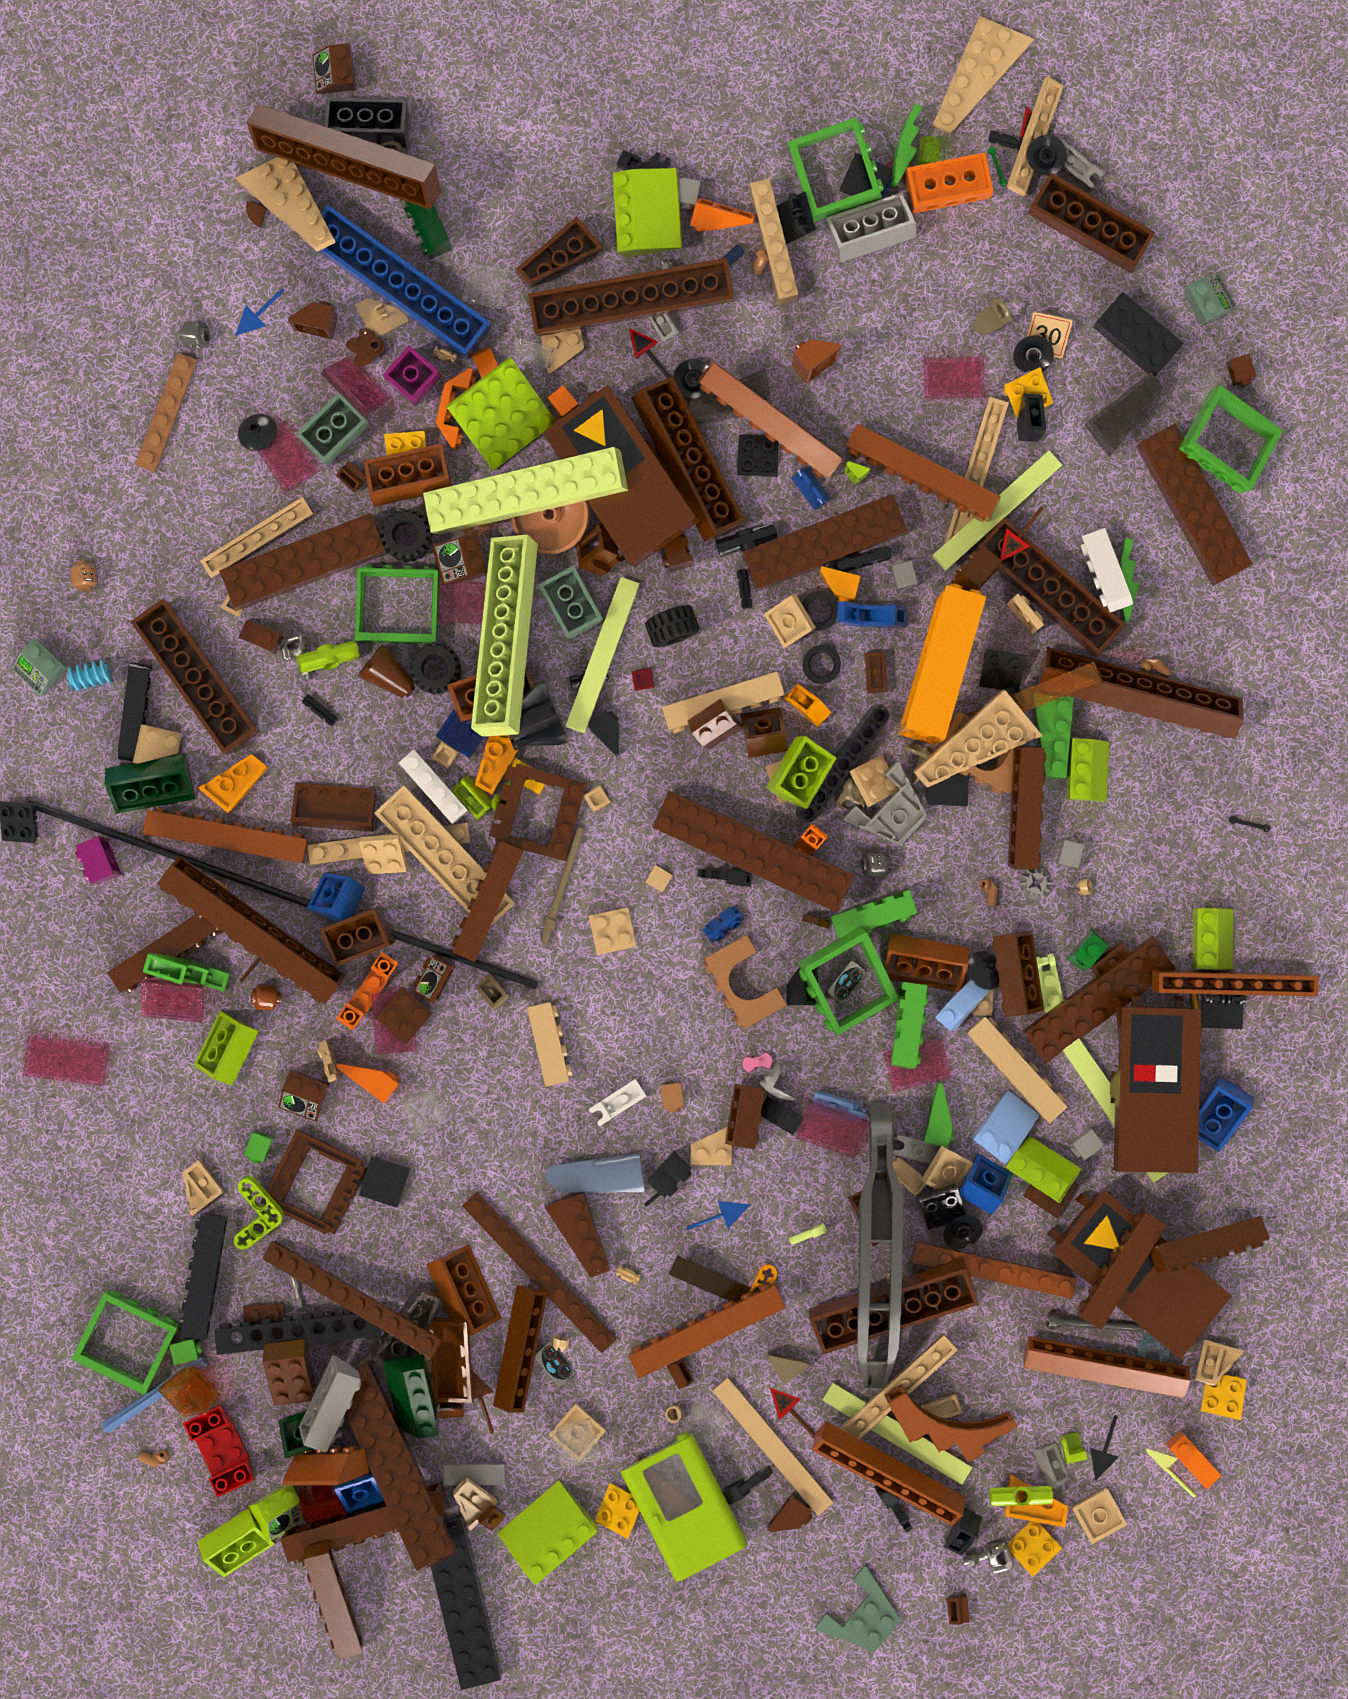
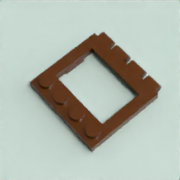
M516 764V767L508 766L504 779L511 781V785L504 783L502 785L499 799L506 801L505 805L497 803L494 819L501 821L500 824L492 822L489 836L496 838L495 842L500 843L503 839L524 848L526 851L565 861L586 783ZM526 777L553 787L565 788L549 846L538 844L539 842L530 839L510 836Z
M296 1129L266 1191L282 1208L284 1215L323 1234H326L327 1231L335 1234L341 1223V1220L335 1218V1215L344 1217L350 1205V1202L344 1200V1197L353 1199L360 1185L354 1182L353 1179L362 1181L367 1168L361 1165L362 1160ZM310 1148L335 1162L339 1161L347 1165L321 1219L284 1202ZM263 1197L260 1201L261 1204H266V1200Z

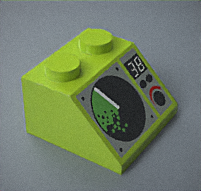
M282 1485L249 1505L267 1542H270L303 1521L301 1502L292 1485Z

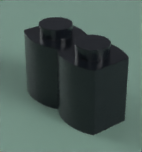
M673 1151L646 1181L664 1198L667 1195L671 1197L678 1189L676 1185L681 1180L685 1182L690 1177L692 1167Z

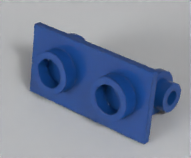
M808 467L800 469L791 478L814 510L831 499Z
M735 906L729 907L719 915L723 920L721 923L714 918L705 925L703 932L712 943L722 940L726 935L725 933L741 925V921L744 918Z

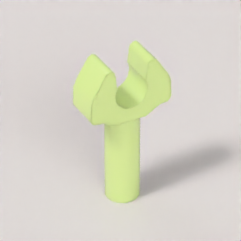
M821 1223L807 1231L790 1237L789 1240L791 1245H794L811 1237L820 1236L827 1229L825 1224Z

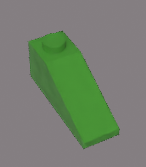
M936 1082L922 1141L948 1148L949 1144L953 1143L955 1132H952L953 1127L943 1084Z

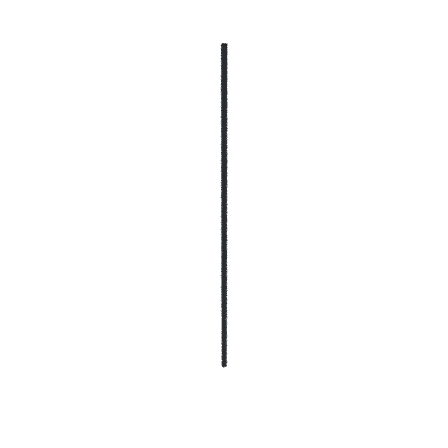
M34 801V804H36L35 810L173 860L181 856L198 869L307 907L310 902L309 899ZM390 929L396 940L533 989L537 988L538 981L479 960L471 961L446 948Z

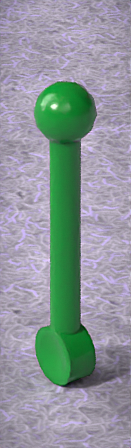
M990 147L988 153L992 156L999 175V184L1006 186L1007 180L1004 179L995 155L996 149Z

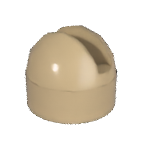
M1089 878L1077 882L1076 887L1080 888L1077 890L1079 894H1092V883Z
M555 1335L553 1338L554 1349L557 1351L558 1348H561V1352L565 1351L569 1346L570 1338L563 1336L564 1340H559L561 1336Z
M677 1405L670 1406L665 1413L666 1419L672 1423L678 1422L683 1415L682 1409ZM673 1409H676L677 1418H675Z

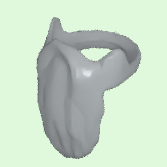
M780 1063L771 1071H763L764 1079L760 1080V1085L779 1099L789 1101L797 1099L774 1085L782 1070Z

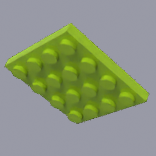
M511 357L446 406L493 471L554 425L553 420H555Z

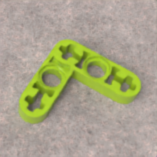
M250 1175L242 1177L238 1183V1191L259 1216L236 1233L234 1244L241 1250L252 1246L277 1227L284 1218L282 1208L257 1179ZM245 1183H250L252 1185L250 1188L244 1187ZM261 1196L265 1198L266 1204H257L256 1197ZM271 1214H273V1215H274V1214H277V1215H278L277 1219H276V1218H273V1219H272V1218L270 1217ZM254 1224H262L264 1231L257 1232L254 1229ZM250 1232L251 1235L247 1241L241 1242L240 1238H244Z

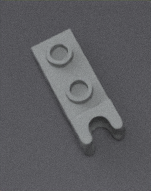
M1062 139L1061 141L1067 151V160L1063 169L1079 182L1085 190L1090 192L1094 186L1090 177L1100 181L1104 173Z
M895 1133L894 1137L902 1142V1146L898 1149L892 1148V1154L931 1164L941 1146Z

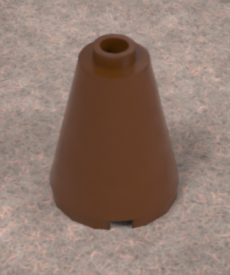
M381 645L375 651L358 675L361 679L401 698L404 696L409 697L415 689L412 678L384 645Z

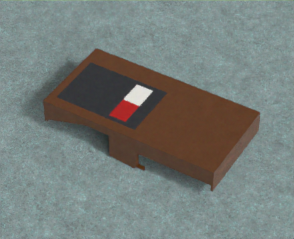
M1130 995V1007L1115 1006L1119 1056L1118 1072L1111 1071L1110 1103H1114L1115 1100L1114 1167H1112V1170L1118 1172L1198 1173L1202 1009L1184 1007L1183 996H1173L1175 1000L1174 1007L1141 1006L1140 995Z

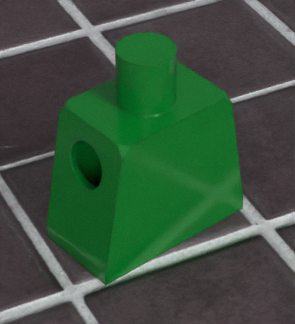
M1090 929L1067 959L1081 971H1085L1093 966L1107 949L1108 944Z

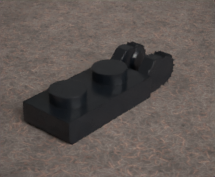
M884 546L879 547L874 553L865 551L858 554L859 557L851 558V556L840 558L836 564V569L847 572L887 561L892 554V550Z

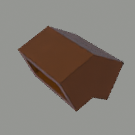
M349 461L336 474V477L353 492L358 491L367 481L366 476Z
M683 1358L667 1365L678 1389L684 1388L694 1381Z
M437 1402L438 1418L464 1417V1403ZM445 1406H460V1408L441 1409V1407Z
M952 1595L948 1597L949 1624L961 1625L963 1623H970L967 1595Z

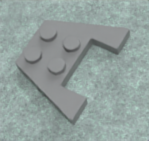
M896 761L885 773L899 787L889 800L871 818H868L856 805L842 818L900 846L928 816L901 764Z

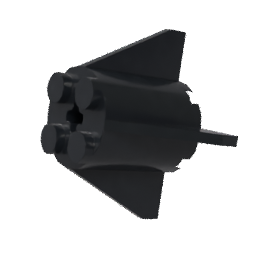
M544 681L535 684L522 698L519 734L508 735L514 751L525 746L562 745L567 742V735L554 709Z

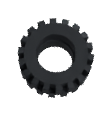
M401 508L398 512L396 510L393 511L391 516L387 515L385 517L387 520L382 522V530H380V539L386 551L395 559L403 560L404 562H408V560L416 561L418 557L422 558L423 554L429 551V545H432L431 537H433L425 517L418 511L415 512L413 509L405 510V508ZM410 524L416 527L418 536L413 544L401 546L396 542L395 533L400 526Z
M681 605L652 616L644 623L652 646L658 648L683 641L700 630L691 605Z
M432 642V644H423L424 646L416 649L417 652L412 655V661L409 663L410 675L414 683L424 692L433 695L443 694V692L447 691L448 684L460 680V672H462L460 659L450 647L443 643ZM433 657H440L447 664L446 674L438 680H431L424 673L425 663Z

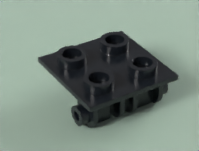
M805 191L798 195L796 193L789 194L787 201L776 206L786 245L816 230Z
M987 649L984 653V664L979 687L997 690L1015 687L1016 691L1019 690L1027 655Z
M0 801L2 841L36 843L39 834H37L36 826L38 822H34L37 819V816H34L36 814V804H34V801H25V803Z
M1203 994L1202 1028L1242 1029L1243 1003H1246V995Z

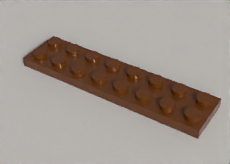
M1152 936L1022 1031L1046 1064L1063 1052V1049L1074 1041L1082 1038L1115 1014V1006H1126L1130 1003V995H1141L1152 987V970L1174 971L1176 968L1157 939Z

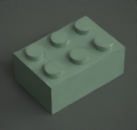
M338 392L296 435L328 467L370 425L352 404Z
M574 565L538 584L567 640L603 622L602 616Z

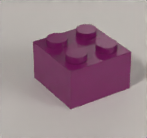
M410 345L382 375L388 384L414 406L422 400L441 378L440 372Z
M97 836L75 845L77 849L75 855L77 860L82 862L84 866L82 871L86 881H90L92 884H101L122 875L107 838Z

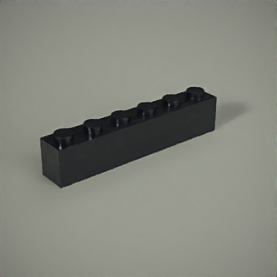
M203 1213L200 1217H197L195 1229L198 1230L197 1238L194 1237L192 1249L195 1250L194 1257H191L189 1262L191 1276L187 1278L185 1290H188V1294L182 1304V1310H185L184 1318H181L179 1322L181 1337L200 1340L208 1338L228 1220L227 1216Z

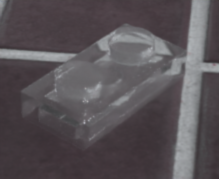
M515 338L511 358L550 368L555 348Z

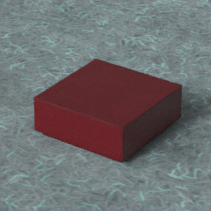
M651 668L631 671L635 691L655 688Z

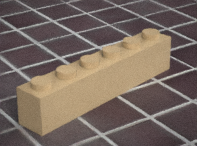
M770 179L750 183L749 192L766 255H768L767 263L777 303L780 305L797 301L799 294Z
M774 672L662 707V712L668 731H673L676 734L685 731L684 727L689 726V719L720 698L734 715L743 713L742 709L747 707L754 710L762 707L761 703L767 701L770 704L779 702L785 694L778 672Z
M982 1016L965 1033L1042 1118L1050 1124L1067 1108L1064 1104L1066 1099L1059 1092L1055 1094L1051 1090L1053 1085L1045 1077L1041 1079L1037 1074L1039 1070L1032 1062L1028 1064L1023 1059L1024 1053L1018 1047L1014 1049L1010 1045L1012 1040L1004 1032L1000 1034L996 1029L998 1025L991 1017L987 1019Z

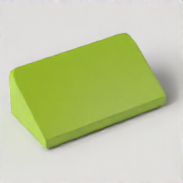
M848 461L844 473L855 485H858L869 475L871 469Z
M467 775L451 791L472 815L479 820L492 808V800L481 788L474 785L475 781Z

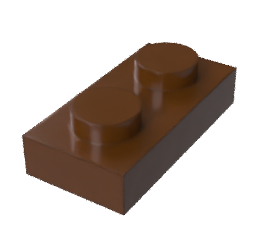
M885 652L865 653L867 694L887 693Z
M1120 941L1101 955L1090 969L1097 977L1130 952Z

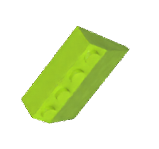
M677 168L630 169L614 172L613 186L618 253L624 257H635L682 249Z
M558 1480L497 1534L523 1572L534 1585H537L598 1532L599 1526L562 1482Z

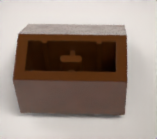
M984 546L978 552L974 550L968 558L969 561L966 564L963 562L956 571L957 574L953 577L951 583L962 586V590L970 592V589L979 591L998 570L1002 560Z

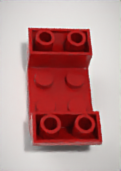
M221 1405L183 1422L191 1442L196 1441L211 1473L209 1481L217 1498L255 1480L248 1452L232 1418Z

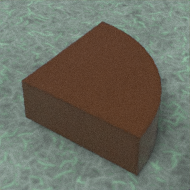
M247 201L246 211L249 219L254 225L261 228L267 208Z
M804 914L802 918L804 922L829 929L831 924L828 920L809 914Z

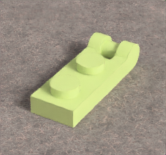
M1053 953L1047 954V957H1036L1045 1013L1064 1001ZM1049 965L1050 970L1043 972L1042 966Z

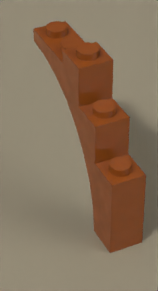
M902 1385L884 1394L909 1442L920 1440L928 1433L938 1452L948 1450L953 1444L957 1443L967 1462L976 1460L981 1454L985 1453L982 1445L993 1442L995 1438L1002 1434H1007L1017 1427L1009 1411L990 1419L961 1422L933 1415L920 1407L909 1396Z

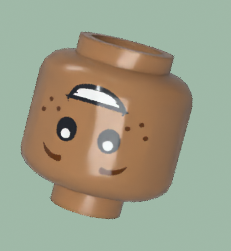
M77 561V565L72 566L70 569L71 585L77 588V591L93 590V587L98 583L96 567L89 564V561Z

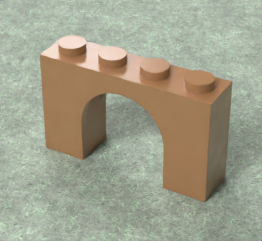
M957 713L941 745L968 722L971 717L963 713ZM1014 748L1001 754L997 761L988 768L979 769L976 766H972L968 770L959 773L966 777L968 774L973 776V781L982 786L984 784L991 786L989 790L998 795H1001V793L1009 794L1012 789Z
M747 935L704 958L706 962L703 964L708 974L713 973L716 978L713 983L718 992L723 991L726 998L723 1001L727 1008H733L736 1014L733 1016L738 1027L743 1026L744 1029L787 1006L777 987L752 1000L739 998L731 990L729 975L732 968L740 961L756 953Z

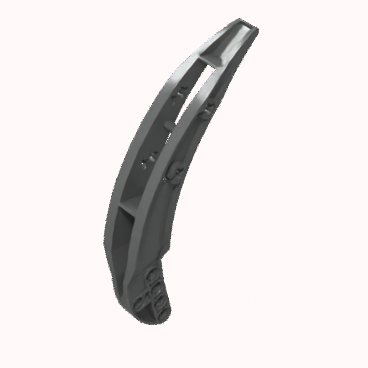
M869 1103L870 1170L859 1201L857 1349L864 1388H884L889 1381L899 1349L903 1193L893 1167L890 1103ZM871 1243H890L889 1303L870 1302ZM869 1311H889L886 1359H867Z

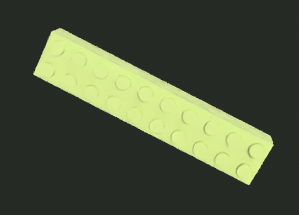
M611 447L425 492L423 495L430 532L442 535L628 491L621 450Z
M528 534L491 538L471 729L481 736L519 734L538 544Z

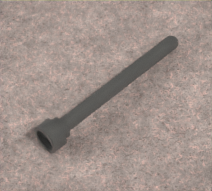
M1052 1312L1047 1314V1318H1049L1047 1329H1057V1327L1060 1328L1061 1326L1096 1328L1084 1319L1063 1318L1061 1315ZM1107 1321L1102 1328L1137 1332L1144 1330L1137 1323Z

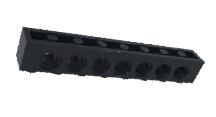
M345 1309L342 1310L341 1314L327 1311L322 1312V1316L314 1317V1313L301 1315L302 1318L293 1319V1316L281 1317V1321H273V1318L261 1319V1323L252 1324V1320L242 1321L238 1326H232V1323L219 1324V1328H216L214 1331L217 1355L264 1350V1344L305 1339L307 1345L376 1337L382 1335V1329L365 1320L366 1325L363 1328L356 1327L354 1320L360 1316ZM336 1320H342L345 1323L343 1330L335 1329L334 1322ZM317 1322H321L325 1326V1330L321 1333L316 1332L313 1328ZM295 1325L303 1326L304 1333L302 1335L294 1333L293 1327ZM273 1328H282L283 1336L275 1337L273 1335ZM253 1330H261L263 1338L260 1340L254 1339L252 1336ZM233 1332L241 1333V1342L233 1341Z

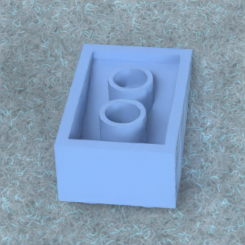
M1007 1090L971 1138L1006 1165L1040 1115Z

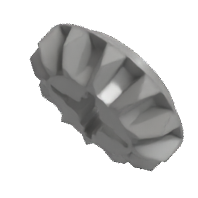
M1038 867V869L1025 870L1020 877L1019 884L1025 896L1031 899H1040L1050 892L1052 881L1050 874L1045 869ZM1033 878H1035L1036 880L1043 878V880L1039 883V888H1037L1036 886L1029 888V886L1033 883Z

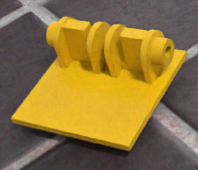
M1040 367L1004 385L1003 392L1009 397L1016 418H1018L1021 399L1024 393L1043 395L1044 408L1054 403Z
M424 431L384 434L387 455L426 447V434Z
M1224 1374L1214 1386L1205 1383L1201 1411L1241 1420L1247 1379H1243L1241 1376L1234 1377Z
M609 1483L594 1521L628 1539L640 1510L629 1492Z
M1030 1521L1006 1544L1009 1546L1014 1557L1032 1577L1062 1550L1059 1543L1051 1537L1042 1525Z

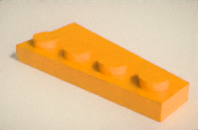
M508 735L489 736L474 784L491 795L494 794L507 771V767L519 751V749L514 751Z

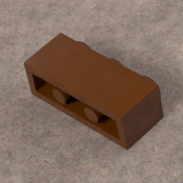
M734 1084L725 1144L755 1149L759 1140L758 1128L762 1120V1104L765 1101L764 1088Z

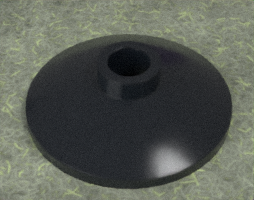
M1042 135L1034 139L1029 145L1027 160L1035 172L1049 176L1050 173L1056 174L1064 167L1067 160V151L1062 141L1057 137ZM1042 155H1047L1049 159L1044 160Z
M1037 335L1028 336L1020 340L1013 352L1015 365L1024 373L1039 367L1043 372L1051 365L1054 357L1051 343L1046 338ZM1031 350L1037 351L1034 355L1029 353Z
M688 359L680 363L675 369L673 378L683 397L698 399L707 394L700 388L701 384L698 381L708 367L703 361ZM691 377H695L697 379V382L695 384H691L689 382V379Z
M265 414L252 415L246 418L239 427V442L250 451L263 450L274 441L277 434L276 424L271 417Z
M979 951L969 958L968 975L975 985L985 990L995 989L999 984V974L995 966L996 957L993 954Z
M963 1215L957 1217L946 1226L943 1233L944 1241L951 1248L963 1249L968 1244H974L980 1238L983 1227L980 1220L975 1216Z

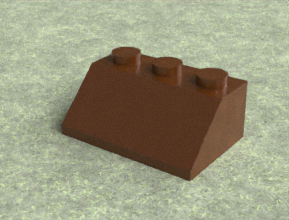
M376 907L319 929L334 967L395 943L388 923Z

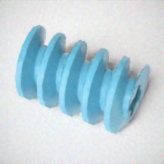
M100 659L99 666L92 661L91 668H89L87 663H84L83 670H81L79 665H76V671L68 667L67 677L72 692H74V689L81 691L82 686L85 689H89L90 684L93 687H97L98 682L100 685H105L106 681L110 684L113 683L109 663L105 664L102 659Z

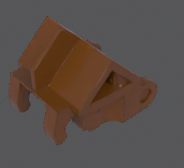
M599 522L595 529L575 545L578 549L579 568L593 574L597 572L600 577L609 573L611 568L625 560L623 555L621 557L618 556L617 550L619 548L602 522ZM596 537H599V545L591 550L587 544Z

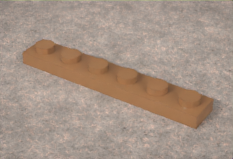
M177 353L136 461V466L154 473L156 472L196 367V359Z

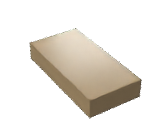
M897 1156L894 1159L893 1167L899 1183L917 1197L927 1185L921 1181L923 1176L901 1157Z
M956 1393L920 1405V1407L933 1415L945 1419L963 1413Z

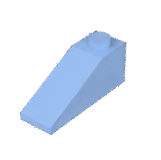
M970 980L935 1018L949 1031H955L990 990L982 989Z

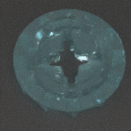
M1145 1336L1139 1341L1137 1348L1138 1357L1163 1362L1168 1360L1170 1350L1153 1336ZM1149 1344L1153 1345L1155 1348L1160 1347L1156 1351L1158 1358H1156L1153 1354H1147L1150 1351Z

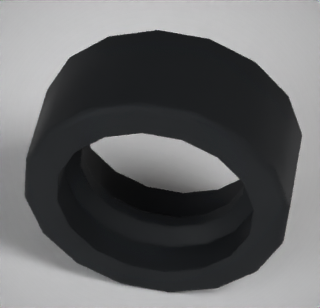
M816 591L810 593L804 599L802 605L808 614V606L812 601L823 599L828 602L831 607L829 619L822 623L812 620L816 627L814 630L822 631L835 623L838 617V603L831 594L824 591Z
M818 645L808 650L803 659L802 667L804 674L810 681L817 684H826L834 680L840 672L841 660L836 650L830 646ZM826 653L832 658L834 666L830 674L827 676H817L812 672L810 660L814 655Z

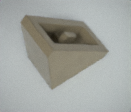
M490 973L475 987L494 1011L511 997Z
M768 1352V1360L783 1383L791 1380L809 1366L806 1360Z

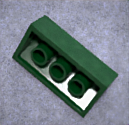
M405 201L407 207H404L407 218H412L415 225L412 226L416 237L420 236L423 241L420 246L424 255L428 254L430 259H433L451 251L450 240L434 204L431 209H427Z
M185 754L105 768L104 784L116 814L195 799L190 766Z
M424 1354L383 1361L395 1415L402 1431L418 1439L438 1436L439 1418Z

